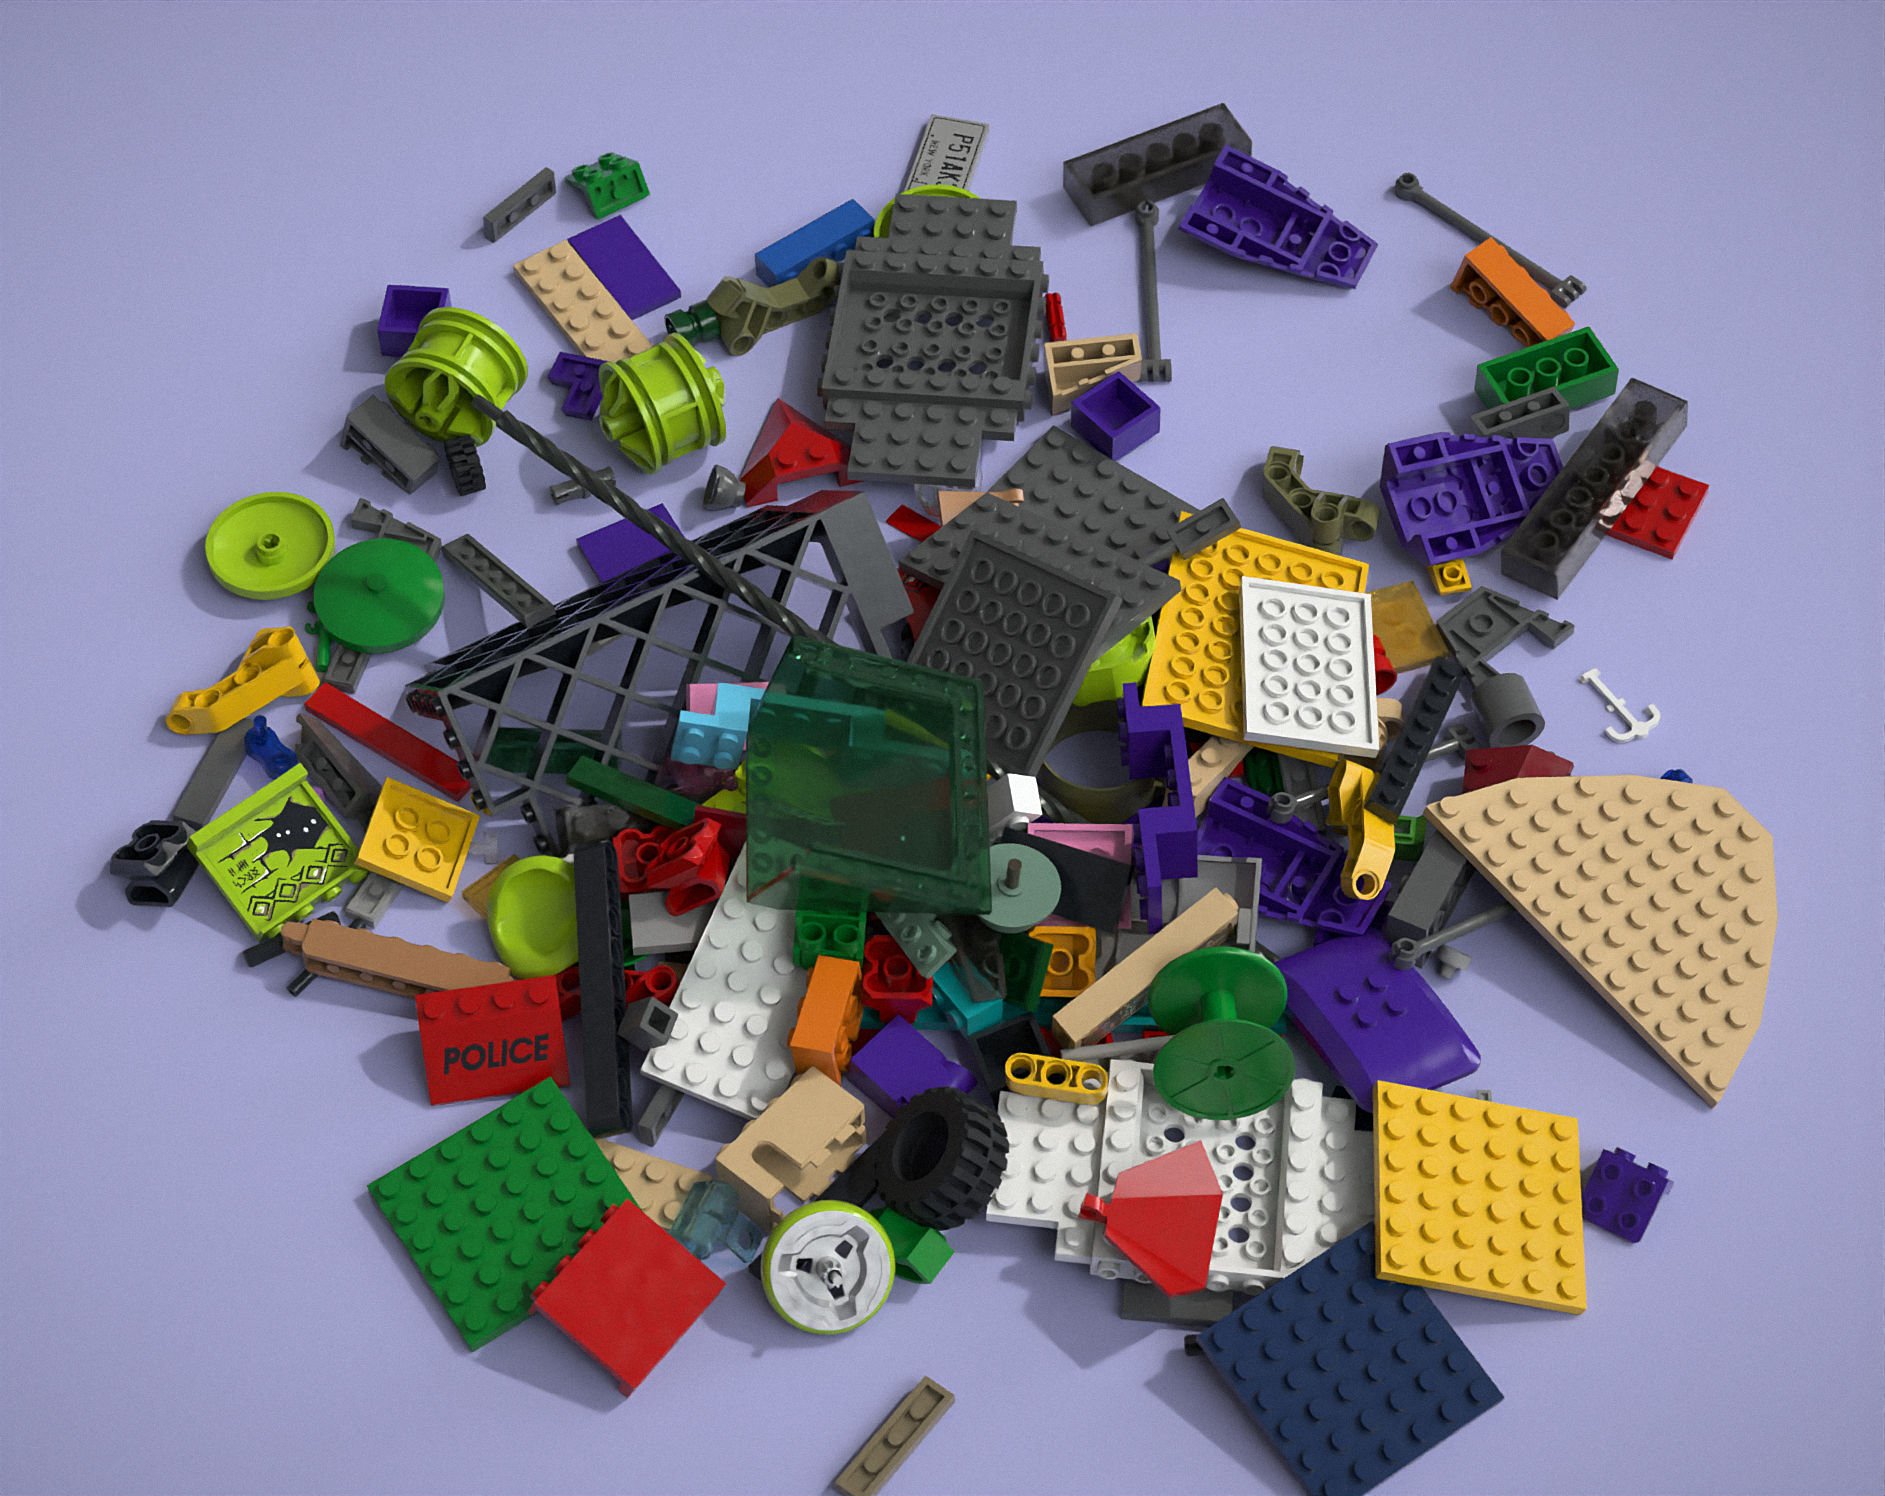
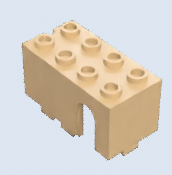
M814 1066L804 1074L797 1075L787 1091L780 1097L773 1098L766 1106L765 1111L756 1120L749 1121L742 1129L741 1134L731 1144H725L717 1153L715 1160L719 1195L770 1234L775 1226L785 1217L782 1210L779 1211L774 1207V1197L785 1188L803 1203L812 1195L818 1198L833 1183L829 1179L837 1171L842 1174L857 1159L853 1156L866 1144V1127L862 1125L865 1122L864 1104Z

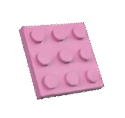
M1028 823V833L1132 865V824ZM1132 879L1117 929H1131ZM1050 914L1042 922L1034 925L1091 927Z

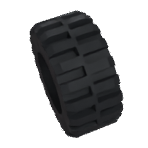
M950 1086L924 1090V1094H916L910 1098L909 1104L902 1105L896 1111L897 1116L894 1120H889L885 1127L887 1131L884 1137H880L877 1144L879 1148L878 1155H874L873 1165L876 1171L873 1173L878 1195L887 1207L920 1226L945 1231L949 1230L950 1227L956 1228L965 1224V1219H973L979 1214V1209L982 1206H987L991 1201V1194L995 1188H999L1002 1182L1000 1178L1002 1171H1006L1008 1160L1005 1156L1009 1153V1142L1006 1138L1008 1135L1004 1123L994 1110L963 1091Z

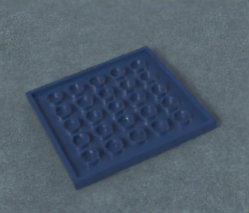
M1372 1221L1198 1334L1195 1339L1310 1496H1365L1500 1404L1505 1398L1421 1286L1376 1278L1375 1225Z

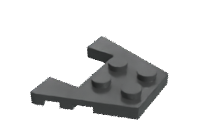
M359 499L350 519L352 528L379 533L377 539H396L413 544L426 552L436 563L442 547L441 538L410 522L405 524L393 518L391 512L385 509L380 511L372 507L371 502L366 499Z
M1481 586L1436 621L1435 629L1460 668L1466 672L1465 675L1473 688L1476 689L1485 680L1500 674L1486 662L1527 630L1531 631L1552 649H1555L1574 634L1575 625L1566 620L1563 623L1549 618V613L1539 609L1535 612L1519 606L1520 601Z

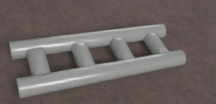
M1174 1035L1084 1046L1076 1049H1061L1060 1057L1066 1060L1096 1064L1105 1071H1109L1111 1059H1132L1136 1062L1154 1064L1161 1048Z

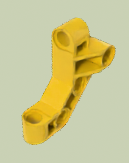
M292 627L263 628L257 632L254 640L251 641L236 672L208 689L186 691L179 694L175 698L165 722L170 730L181 735L218 733L226 730L280 696L297 697L312 693L318 688L320 680Z
M1342 759L1336 766L1328 786L1330 811L1325 824L1333 827V832L1348 836L1349 852L1340 876L1342 891L1348 898L1370 900L1376 897L1380 890H1382L1394 856V825L1364 809L1380 773L1375 772L1373 774L1371 769ZM1362 876L1365 884L1362 891L1358 892L1356 881L1358 877Z

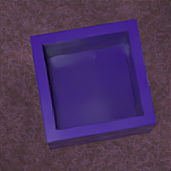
M387 285L377 329L381 355L402 357L414 342L424 316L436 308L452 307L449 288Z
M1118 371L1071 402V427L1096 450L1117 461L1160 432L1161 407Z

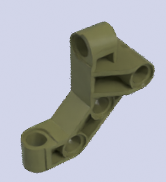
M818 257L812 260L797 278L770 288H765L739 278L723 277L708 295L707 302L716 314L720 327V337L730 353L735 356L744 355L755 346L763 334L809 318L823 311L834 298L835 285L841 284V281L838 280L839 262L825 257Z
M1277 446L1270 447L1263 469V497L1307 547L1341 556L1345 539L1368 541L1374 537L1382 513L1376 504L1367 501V499L1355 498V496L1310 489L1300 478L1304 455H1301L1300 450Z

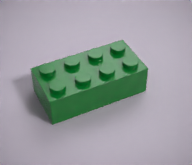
M1588 326L1478 364L1474 390L1488 410L1555 386L1568 402L1571 410L1614 395L1619 368Z

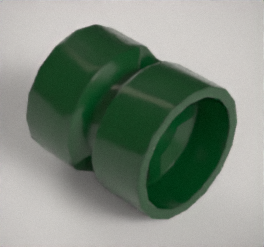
M707 300L690 305L688 312L679 309L664 316L668 335L678 333L692 347L696 346L697 340L701 343H706L720 337V327L716 314Z

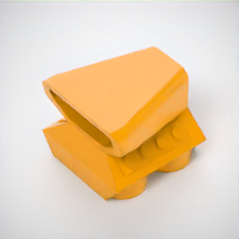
M1033 926L1026 930V934L1054 944L1040 997H1077L1096 982V928Z

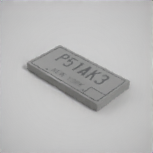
M932 114L904 192L919 186L934 184L951 185L969 191L990 132V125Z

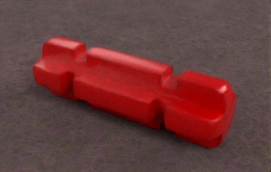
M1057 292L1047 293L1044 297H1046V318L1050 332V342L1067 341L1061 295Z

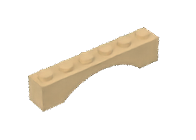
M1213 735L1188 760L1196 817L1208 807L1210 798L1224 776L1228 777L1237 764L1255 746ZM1168 788L1165 791L1162 807H1168L1167 793H1172V790Z

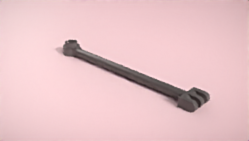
M1403 173L1396 180L1395 194L1398 198L1411 200L1414 203L1416 201L1480 243L1492 237L1507 250L1508 255L1519 266L1523 267L1529 275L1553 289L1550 298L1560 307L1567 308L1571 302L1579 298V295L1586 292V285L1574 276L1569 275L1564 281L1558 279L1424 192L1423 187L1419 185V180L1414 174Z
M1142 201L1135 209V222L1141 227L1149 360H1142L1140 382H1147V372H1152L1153 382L1159 381V372H1164L1165 381H1172L1171 359H1161L1154 241V226L1159 222V209L1154 202L1148 201V211H1145L1146 201Z
M1462 723L1447 729L1444 736L1446 741L1433 745L1424 763L1453 752H1457L1462 760H1465L1466 750L1481 749L1483 746L1480 742H1475L1476 738L1474 735L1467 733L1468 728ZM1384 764L1370 769L1373 771V774L1375 772L1380 773ZM1329 784L1297 796L1289 795L1285 792L1276 793L1269 800L1266 814L1270 815L1273 809L1270 817L1272 821L1277 823L1289 822L1292 815L1297 813L1298 809L1328 799Z
M1507 900L1421 940L1415 941L1401 938L1393 943L1388 956L1389 962H1393L1394 957L1398 955L1393 966L1401 970H1409L1413 968L1421 954L1518 910Z

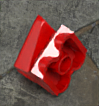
M706 817L671 833L658 846V856L646 866L645 872L647 873L648 888H671L665 901L666 909L670 915L674 917L680 916L718 899L723 893L731 858L717 841L722 824Z
M659 825L651 833L643 834L640 830L628 828L621 831L617 837H613V844L618 855L621 900L629 901V895L668 892L671 890V888H648L645 868L658 856L657 848L660 843L671 833L676 832V830Z
M873 935L864 941L861 1004L878 1010L882 1023L889 1024L898 1014L909 1024L914 1023L919 1010L932 1006L933 975L929 979L924 978L893 936Z

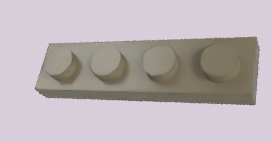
M925 1375L835 1481V1489L844 1496H876L955 1403V1395Z

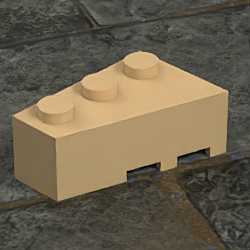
M1131 333L1044 343L1043 365L1052 416L1070 409L1073 400L1118 371L1132 383L1140 380L1142 356L1138 334Z

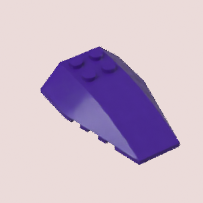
M1225 144L1212 168L1207 183L1195 204L1189 207L1178 230L1231 256L1298 277L1355 289L1375 253L1378 243L1347 220L1345 222L1340 221L1333 215L1334 211L1324 204L1321 207L1309 198L1310 193L1301 186L1296 188L1287 181L1288 176L1280 170Z
M1438 432L1388 443L1384 448L1379 487L1398 541L1403 549L1426 566L1479 555L1574 499L1554 439L1529 437L1507 439L1497 435L1476 437V434L1464 433L1459 436L1450 435V432Z
M1224 776L1209 800L1207 817L1197 831L1198 855L1262 858L1259 915L1349 936H1363L1392 890L1393 884L1385 879L1382 890H1380L1376 897L1370 900L1348 898L1341 888L1340 876L1347 857L1341 845L1335 841H1328L1318 833L1317 827L1309 821L1304 823L1294 814L1291 820L1286 823L1272 821L1270 817L1273 809L1270 815L1266 814L1271 797ZM1362 876L1358 877L1356 881L1358 892L1364 888L1365 882Z

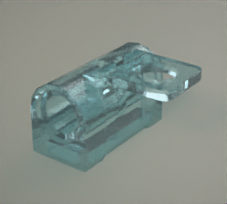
M718 1180L694 1182L668 1233L699 1260L709 1259L716 1243H723L744 1263H750L753 1260L763 1239L762 1233L734 1208L739 1199L737 1191L730 1185ZM743 1229L750 1236V1245L746 1250L742 1249L738 1243V1235Z

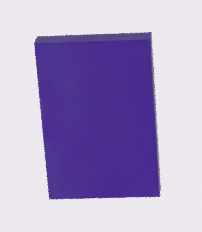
M663 503L647 509L675 528L684 537ZM626 518L576 539L577 547L600 583L670 551L652 535L644 532Z

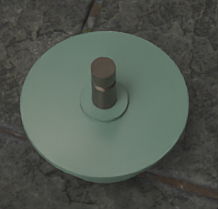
M1006 843L986 848L969 862L963 876V894L968 906L984 924L1002 933L1023 932L1042 922L1054 911L1060 898L1061 882L1055 866L1045 855L1025 845Z

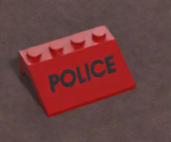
M555 975L415 995L431 1106L523 1093L550 1076L558 1088L571 1086L558 984Z

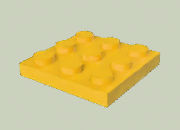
M386 777L354 864L449 903L453 897L480 815Z

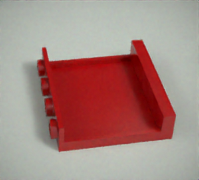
M627 1198L620 1207L613 1204L600 1219L604 1225L596 1233L590 1229L577 1244L581 1250L573 1259L567 1255L553 1271L557 1274V1277L550 1284L543 1281L530 1296L534 1302L528 1313L533 1315L536 1311H539L621 1383L617 1390L626 1398H629L718 1297L727 1283Z

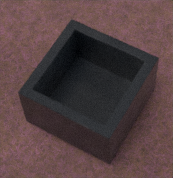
M1027 1012L967 1036L974 1059L997 1113L1000 1091L1012 1092L1005 1082V1064L1007 1060L1016 1053L1052 1057L1033 1012ZM1017 1068L1012 1072V1075L1017 1079H1025L1030 1075V1072L1025 1068ZM1053 1073L1047 1078L1051 1084H1061L1058 1073Z

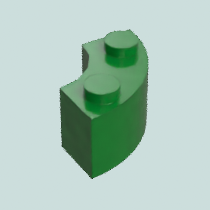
M887 1206L873 1209L869 1212L881 1224L890 1239L895 1257V1276L918 1284H931L955 1253L947 1244L945 1236L932 1227L914 1224Z

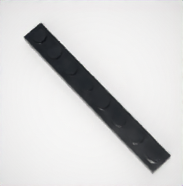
M1437 656L1431 664L1364 806V809L1392 825L1395 824L1404 808L1466 673L1453 662L1446 661Z

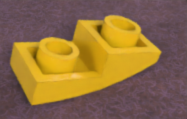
M1458 559L1426 566L1433 585L1440 596L1471 591L1472 586L1464 560Z

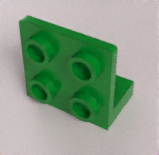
M614 152L598 157V162L592 165L585 164L572 169V174L564 177L566 184L584 190L593 217L596 219L605 217L650 195L639 162Z

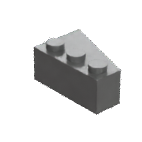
M374 394L346 416L340 446L346 451L352 447L361 453L360 459L366 465H369L371 462L383 469L381 472L382 476L409 495L437 473L441 458L436 449L430 444H425L416 435L415 430L410 424L403 423L394 414L390 405L380 401Z

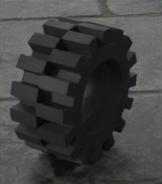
M470 434L445 441L446 458L460 496L486 489L483 468Z

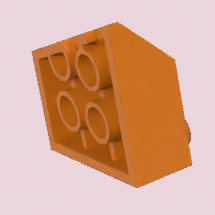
M818 955L815 968H809L806 978L808 990L805 997H800L797 1005L798 1022L796 1028H790L787 1038V1048L791 1049L797 1075L804 1074L814 1066L842 1087V1074H849V1063L852 1056V1045L849 1042L850 1040L856 1041L858 1038L865 1007L861 1004L863 978L859 962Z

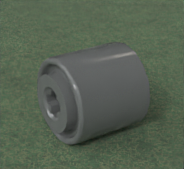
M1516 673L1495 675L1482 682L1471 695L1470 704L1492 748L1528 745L1538 738L1544 730L1545 720L1525 679L1521 675Z

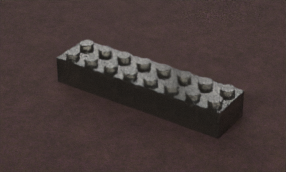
M1631 378L1501 549V575L1558 600L1687 427L1688 401Z

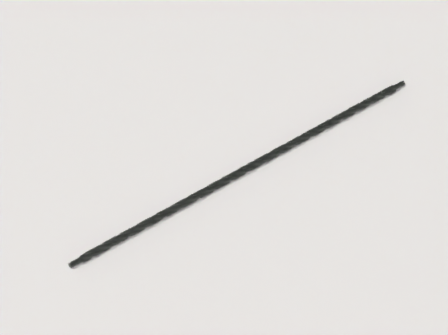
M480 394L475 396L471 405L495 421L497 428L520 444L528 447L534 454L555 469L569 476L583 489L611 506L638 528L652 535L679 557L695 565L707 577L727 591L737 595L748 606L779 625L785 632L807 648L820 654L831 665L848 677L864 685L872 694L898 712L906 715L912 722L934 738L950 746L958 755L975 767L992 776L996 781L1007 773L1020 775L1015 769L994 754L979 747L975 741L953 725L937 717L929 708L908 693L894 687L889 680L867 664L852 657L843 647L826 635L809 627L803 619L781 603L767 597L757 586L740 574L725 567L716 557L699 545L684 538L675 528L658 516L641 508L635 500L613 484L599 478L594 471L572 455L558 449L554 443L528 424L517 420L508 410L502 411ZM1037 785L1041 810L1044 816L1054 823L1091 824L1077 813L1067 809L1060 801ZM1256 941L1255 953L1272 963L1281 960L1275 953Z

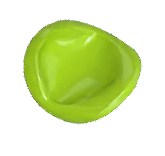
M546 855L520 859L508 866L491 887L487 903L488 927L493 945L505 967L510 968L513 976L520 979H530L556 975L579 961L574 865L566 860Z

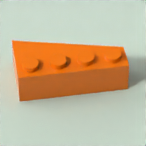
M1492 237L1464 256L1450 286V289L1457 294L1463 291L1470 297L1468 302L1476 309L1482 306L1491 313V320L1498 326L1507 325L1511 328L1512 336L1526 347L1568 334L1575 325L1570 315L1565 310H1562L1550 298L1548 292L1540 288L1529 276L1528 272L1519 266L1508 255L1507 250Z

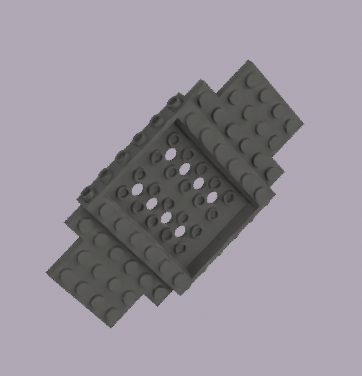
M896 194L888 238L858 236L855 250L846 251L845 262H840L838 267V280L841 281V284L835 285L834 303L837 306L836 308H831L830 326L833 328L832 331H827L826 350H828V354L822 355L821 371L824 373V377L818 378L817 396L822 397L823 409L826 410L824 420L826 430L854 431L847 470L848 480L975 488L982 440L1014 441L1016 426H1018L1019 422H1024L1026 409H1032L1033 391L1029 390V385L1035 386L1036 367H1032V364L1039 361L1040 346L1039 343H1036V339H1042L1043 320H1039V316H1045L1046 297H1042V295L1049 291V274H1044V262L1040 261L1041 247L1012 245L1017 215V201ZM889 313H897L901 316L896 322L884 320V316ZM919 315H928L932 318L927 324L915 322V318ZM953 316L963 320L957 326H950L945 322L949 317ZM983 318L991 319L994 322L987 328L979 327L976 324L978 320ZM881 359H889L893 362L886 369L876 366V363ZM912 361H920L924 364L920 370L916 371L907 368L908 363ZM943 363L955 365L951 372H942L938 369L939 365ZM978 364L987 368L982 374H973L969 371L970 367Z

